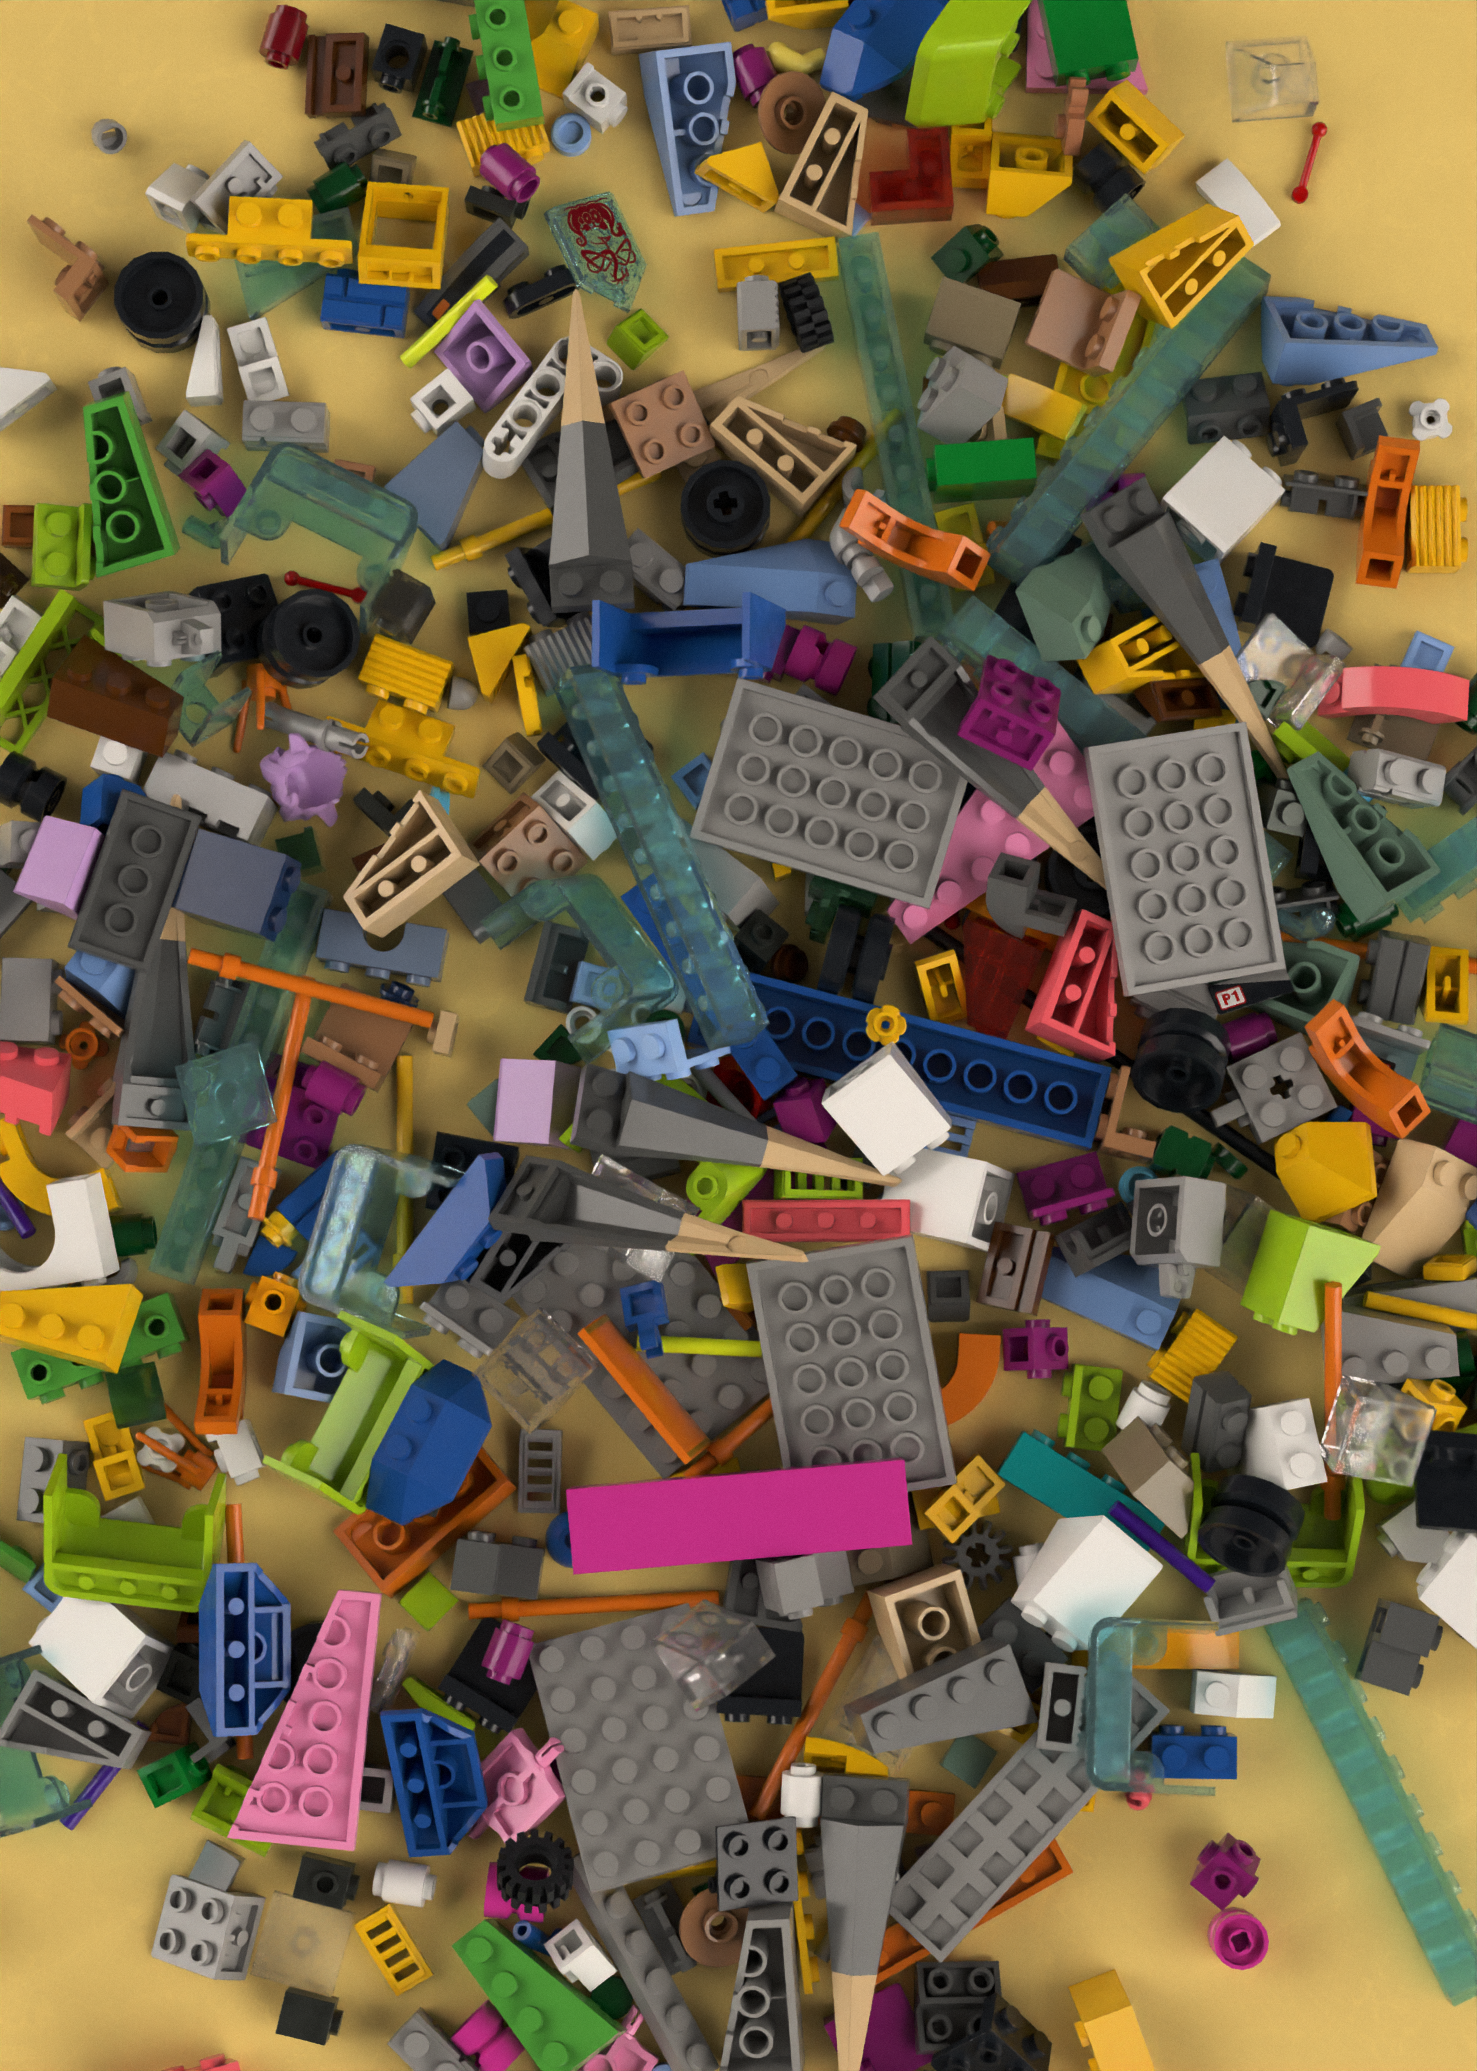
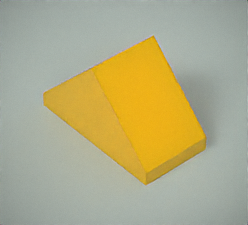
M762 142L710 156L699 164L694 172L696 175L762 213L776 205L780 197Z
M519 623L467 637L485 701L493 703L513 669L512 656L521 655L524 647L527 645L529 638L532 636V630L529 625Z
M1431 946L1418 1005L1426 1022L1468 1024L1469 949Z
M954 949L914 962L912 970L929 1020L947 1024L971 1016Z

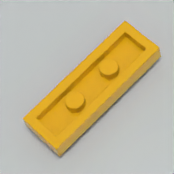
M835 236L713 249L718 293L737 291V283L745 281L746 277L752 275L768 276L769 280H774L778 284V287L780 282L811 272L816 283L839 280Z

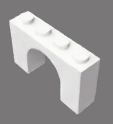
M100 1172L61 1178L46 1185L55 1228L53 1250L43 1265L29 1266L13 1260L0 1247V1292L29 1290L41 1287L43 1289L68 1287V1283L80 1281L82 1286H99L107 1283V1276L120 1270Z

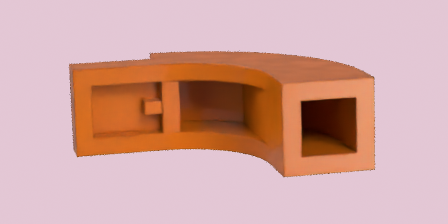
M1381 435L1378 437L1374 458L1370 461L1365 485L1368 496L1363 497L1364 511L1362 517H1360L1356 553V584L1397 589L1404 560V533L1408 500L1420 453V441Z
M855 490L839 524V527L859 539L857 542L859 545L883 559L922 577L959 589L975 591L991 556V553L966 536L939 531L916 522L896 511L867 490Z
M1332 999L1304 1026L1313 1043L1308 1050L1318 1066L1334 1086L1357 1109L1377 1125L1403 1140L1431 1112L1418 1085L1390 1069L1369 1049L1358 1033L1344 1004Z
M202 1289L198 1311L201 1373L194 1418L195 1434H238L239 1421L243 1419L247 1376V1323H244L246 1318L244 1289Z
M957 1334L954 1371L948 1382L941 1388L947 1426L970 1413L989 1391L999 1365L1001 1335Z

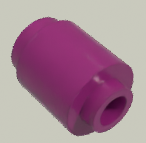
M748 44L733 53L736 83L745 101L751 102L753 108L756 109L759 106L764 88L778 74L765 48H755L753 44Z
M509 144L492 145L481 156V176L508 200H516L518 203H523L531 198L538 189L540 178L536 175V169Z
M1251 1012L1221 1024L1229 1034L1231 1050L1228 1060L1231 1064L1239 1062L1278 1042L1275 1028L1266 1012L1258 1015L1255 1012Z
M325 1060L319 1066L312 1064L301 1083V1086L306 1088L305 1098L338 1115H342L344 1112L349 1116H353L367 1089L366 1086L359 1083L358 1077Z
M503 1619L500 1628L495 1627L481 1664L488 1668L486 1676L510 1685L512 1678L521 1680L535 1643L531 1641L534 1630Z

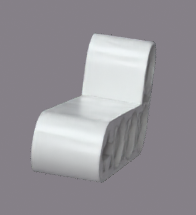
M569 336L559 339L488 433L484 441L482 466L490 476L496 479H505L512 476L563 408L566 365L560 360L567 358ZM590 346L596 380H606L612 384L608 388L598 386L601 406L619 398L623 372L614 360ZM542 388H548L553 390L556 394L553 396H544L541 395L538 392V390ZM518 419H527L530 420L533 423V425L530 427H522L519 426L515 421ZM507 440L510 442L509 453L503 452L507 447Z

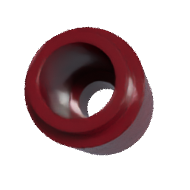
M277 5L275 12L269 15L259 53L265 57L266 64L281 70H287L289 66L298 64L309 28L306 23L307 14L292 6Z

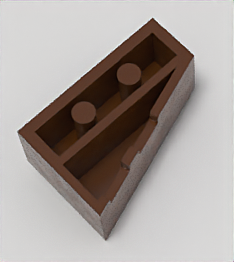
M84 634L52 677L47 717L163 758L178 736L184 696L128 661L123 660L122 657L114 652L105 650L104 646Z

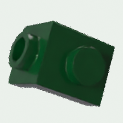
M974 224L962 228L931 259L945 277L966 284L988 263L998 261L1003 256V253L998 247L999 240L993 231L986 226Z

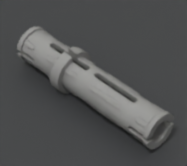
M274 702L265 704V716L272 718V720L264 718V728H271L288 735L290 733H299L306 741L316 744L317 748L322 751H337L354 759L362 758L368 750L369 746L356 743L357 741L369 743L368 736L365 733L342 727L339 721L333 719L323 721L279 706Z

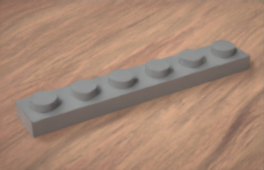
M580 1853L572 1857L574 1858L573 1886L671 2070H717L720 2067L623 1885L590 1894Z

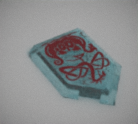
M608 191L561 204L546 211L544 217L577 287L590 294L596 292L613 301L615 307L629 313L647 264L614 194Z

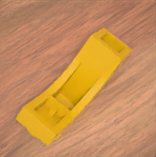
M5 1118L0 1119V1152L2 1156L9 1155L10 1157L9 1161L0 1164V1177L2 1181L27 1206L52 1216L46 1185L59 1179L50 1177L38 1166L32 1155L21 1123L14 1125L5 1122ZM100 1168L88 1173H101L108 1213L111 1214L124 1209L110 1170Z

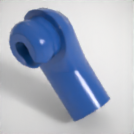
M521 1920L515 1924L513 1936L526 1947L551 1957L543 1944L559 1933L562 1928H556L549 1936L530 1922Z

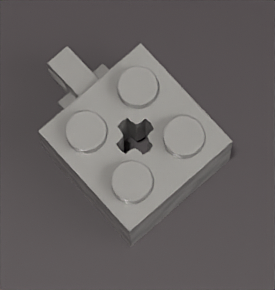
M164 591L103 601L105 650L122 654L123 660H146L147 666L167 667L172 665L173 659L180 658V660L188 662L205 660V654L222 651L221 613L212 600L174 591Z
M1301 1032L1225 1068V1079L1231 1091L1224 1094L1228 1104L1209 1113L1216 1128L1236 1119L1240 1128L1246 1125L1249 1126L1257 1145L1337 1108L1334 1098L1314 1058L1309 1052V1047ZM1273 1079H1276L1279 1084L1285 1083L1288 1090L1284 1092L1285 1099L1280 1094L1274 1096L1271 1094L1270 1088L1275 1085Z
M1187 1176L1135 1181L1130 1254L1137 1265L1159 1268L1160 1296L1173 1299H1189L1196 1268L1220 1267V1258L1223 1251V1219L1226 1210V1183Z

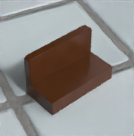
M1049 254L990 262L977 273L979 289L1021 303L1020 308L1039 306L1051 272L1059 269L1057 256Z

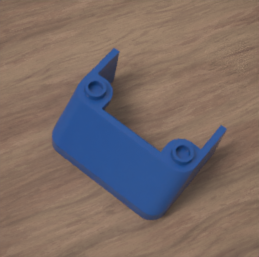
M742 592V607L643 613H629L604 601L592 600V667L613 676L621 677V684L643 685L646 684V678L737 673L740 679H763L764 672L771 671L786 627V609L752 592Z

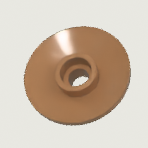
M784 72L771 79L761 94L758 106L760 129L766 141L781 153L800 154L826 104L823 92L814 79L802 72ZM784 109L787 112L786 117H784Z
M706 1889L697 1894L685 1907L679 1924L680 1940L688 1955L696 1962L708 1967H727L738 1963L749 1907L718 1911L717 1893L711 1894L709 1889ZM721 1915L724 1916L721 1924L717 1926L711 1925V1921Z

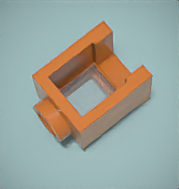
M114 1124L106 1153L124 1172L167 1173L172 1157L177 1150L179 1136L172 1129Z

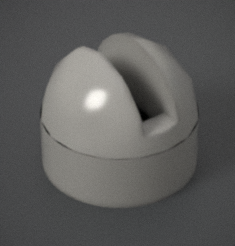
M101 119L94 124L91 130L93 143L106 154L118 153L126 144L127 132L125 128L113 119ZM113 128L115 129V131H113V132L103 133V132L108 131V130H110V129H113Z
M1328 628L1320 636L1316 644V653L1319 658L1325 651L1330 654L1326 661L1327 664L1340 663L1353 649L1343 638Z
M452 676L447 709H469L474 705L478 697L476 686L468 679Z

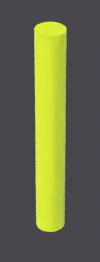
M489 275L484 276L400 356L402 362L407 367L412 368L451 331L475 300L480 299L483 301L498 287L494 279Z
M637 1334L636 1351H642L640 1348L639 1336ZM661 1336L664 1353L762 1358L760 1341Z

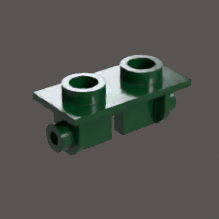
M445 37L444 42L434 40L412 117L452 127L473 56V50L459 47L461 42L453 37Z

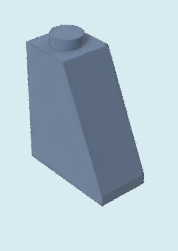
M457 421L384 486L389 498L440 552L449 548L483 469L482 447L484 446V439L472 426L469 425L464 429Z

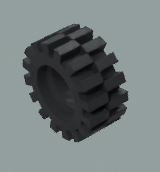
M811 272L780 282L779 289L783 306L800 351L805 353L833 343L834 335L828 319L829 316L818 285Z
M531 1830V1837L526 1838L524 1831L517 1833V1843L510 1837L505 1842V1848L501 1847L497 1859L498 1891L501 1890V1897L505 1902L511 1899L512 1908L518 1910L521 1904L525 1905L524 1913L532 1914V1906H538L539 1914L546 1913L547 1904H550L554 1910L560 1906V1899L566 1901L569 1897V1890H572L574 1871L572 1851L570 1847L564 1848L565 1841L560 1837L553 1842V1833L548 1831L545 1832L544 1838L538 1837L539 1830ZM539 1863L550 1868L552 1873L545 1879L530 1880L521 1876L519 1869L527 1864Z

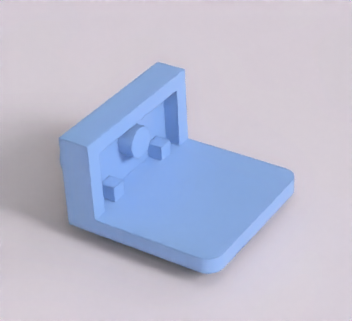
M677 1019L617 1027L607 1031L617 1072L627 1074L630 1071L653 1081L661 1079V1074H665L667 1080L691 1075L690 1067L695 1066V1070L717 1066L720 1064L718 1057L731 1053L729 1044L685 1050Z

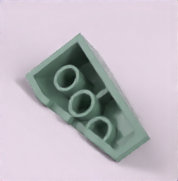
M1094 541L1076 548L1069 555H1061L1054 558V562L1050 564L1039 565L1033 568L1015 591L1043 662L1086 659L1104 635L1119 573L1101 555Z
M1319 751L1291 765L1286 770L1335 887L1360 924L1388 910L1441 872L1417 836L1407 828L1402 832L1385 817L1388 811L1379 803L1372 806L1356 792V784Z
M1281 939L1286 971L1294 991L1247 1006V1008L1259 1014L1266 1012L1270 1019L1309 1036L1304 1026L1332 999L1344 1004L1348 1010L1360 957L1322 941L1307 940V943L1283 942V939ZM1230 979L1212 981V982H1207V983H1209V984H1211V985H1214V984H1217V983H1220V982H1224V981H1227V980H1230Z

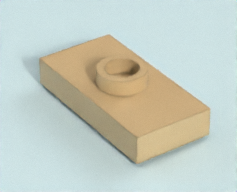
M689 5L608 11L612 55L647 53L692 46Z

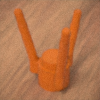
M262 663L248 665L246 667V679L241 681L242 696L233 745L234 753L241 751L250 698L252 701H256V728L258 730L264 729L265 702L275 700L276 693L279 695L282 707L292 710L287 686L282 685L270 676Z
M153 1395L151 1398L152 1402L197 1452L195 1453L188 1449L182 1457L142 1432H137L135 1435L136 1439L177 1464L175 1470L179 1473L174 1471L164 1473L162 1470H156L149 1465H141V1467L148 1472L177 1482L188 1490L193 1486L201 1492L218 1467V1463L211 1459L214 1451L204 1445L158 1395Z

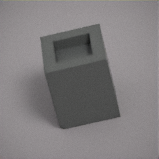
M1380 398L1342 412L1335 423L1351 461L1374 452L1379 435L1388 436L1378 413L1382 407Z

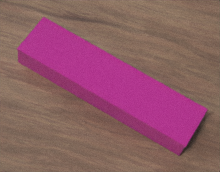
M903 1457L572 1486L566 1489L573 1575L912 1545L905 1459Z

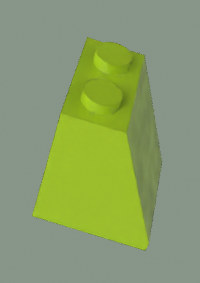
M1270 1209L1240 1305L1254 1311V1320L1272 1325V1328L1281 1332L1297 1335L1299 1328L1315 1333L1325 1320V1283L1331 1281L1340 1282L1342 1284L1343 1298L1377 1257L1381 1246L1344 1230Z

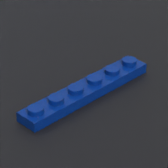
M653 873L620 896L725 1045L729 1044L732 1056L763 1100H767L799 1077L656 874Z

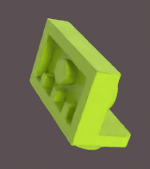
M37 503L34 506L31 586L80 591L89 585V580L94 579L96 558L95 556H90L91 540H93L92 504L83 503L79 507Z
M1072 1364L1071 1372L1064 1371L1061 1396L1068 1397L1067 1413H1059L1057 1438H1064L1063 1447L1102 1451L1101 1449L1116 1437V1421L1118 1419L1123 1370Z

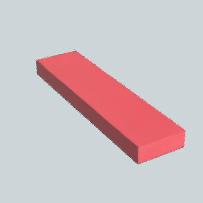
M910 1199L742 1200V1232L772 1242H868L910 1235Z

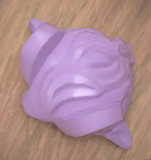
M290 733L288 735L290 745L287 751L276 747L272 753L266 755L261 760L262 776L271 783L272 797L281 806L279 813L284 822L299 819L306 821L317 815L328 827H331L338 818L334 804L339 802V798L343 795L342 782L348 768L345 767L347 762L341 758V754H335L334 751H322L316 745H308L299 733Z

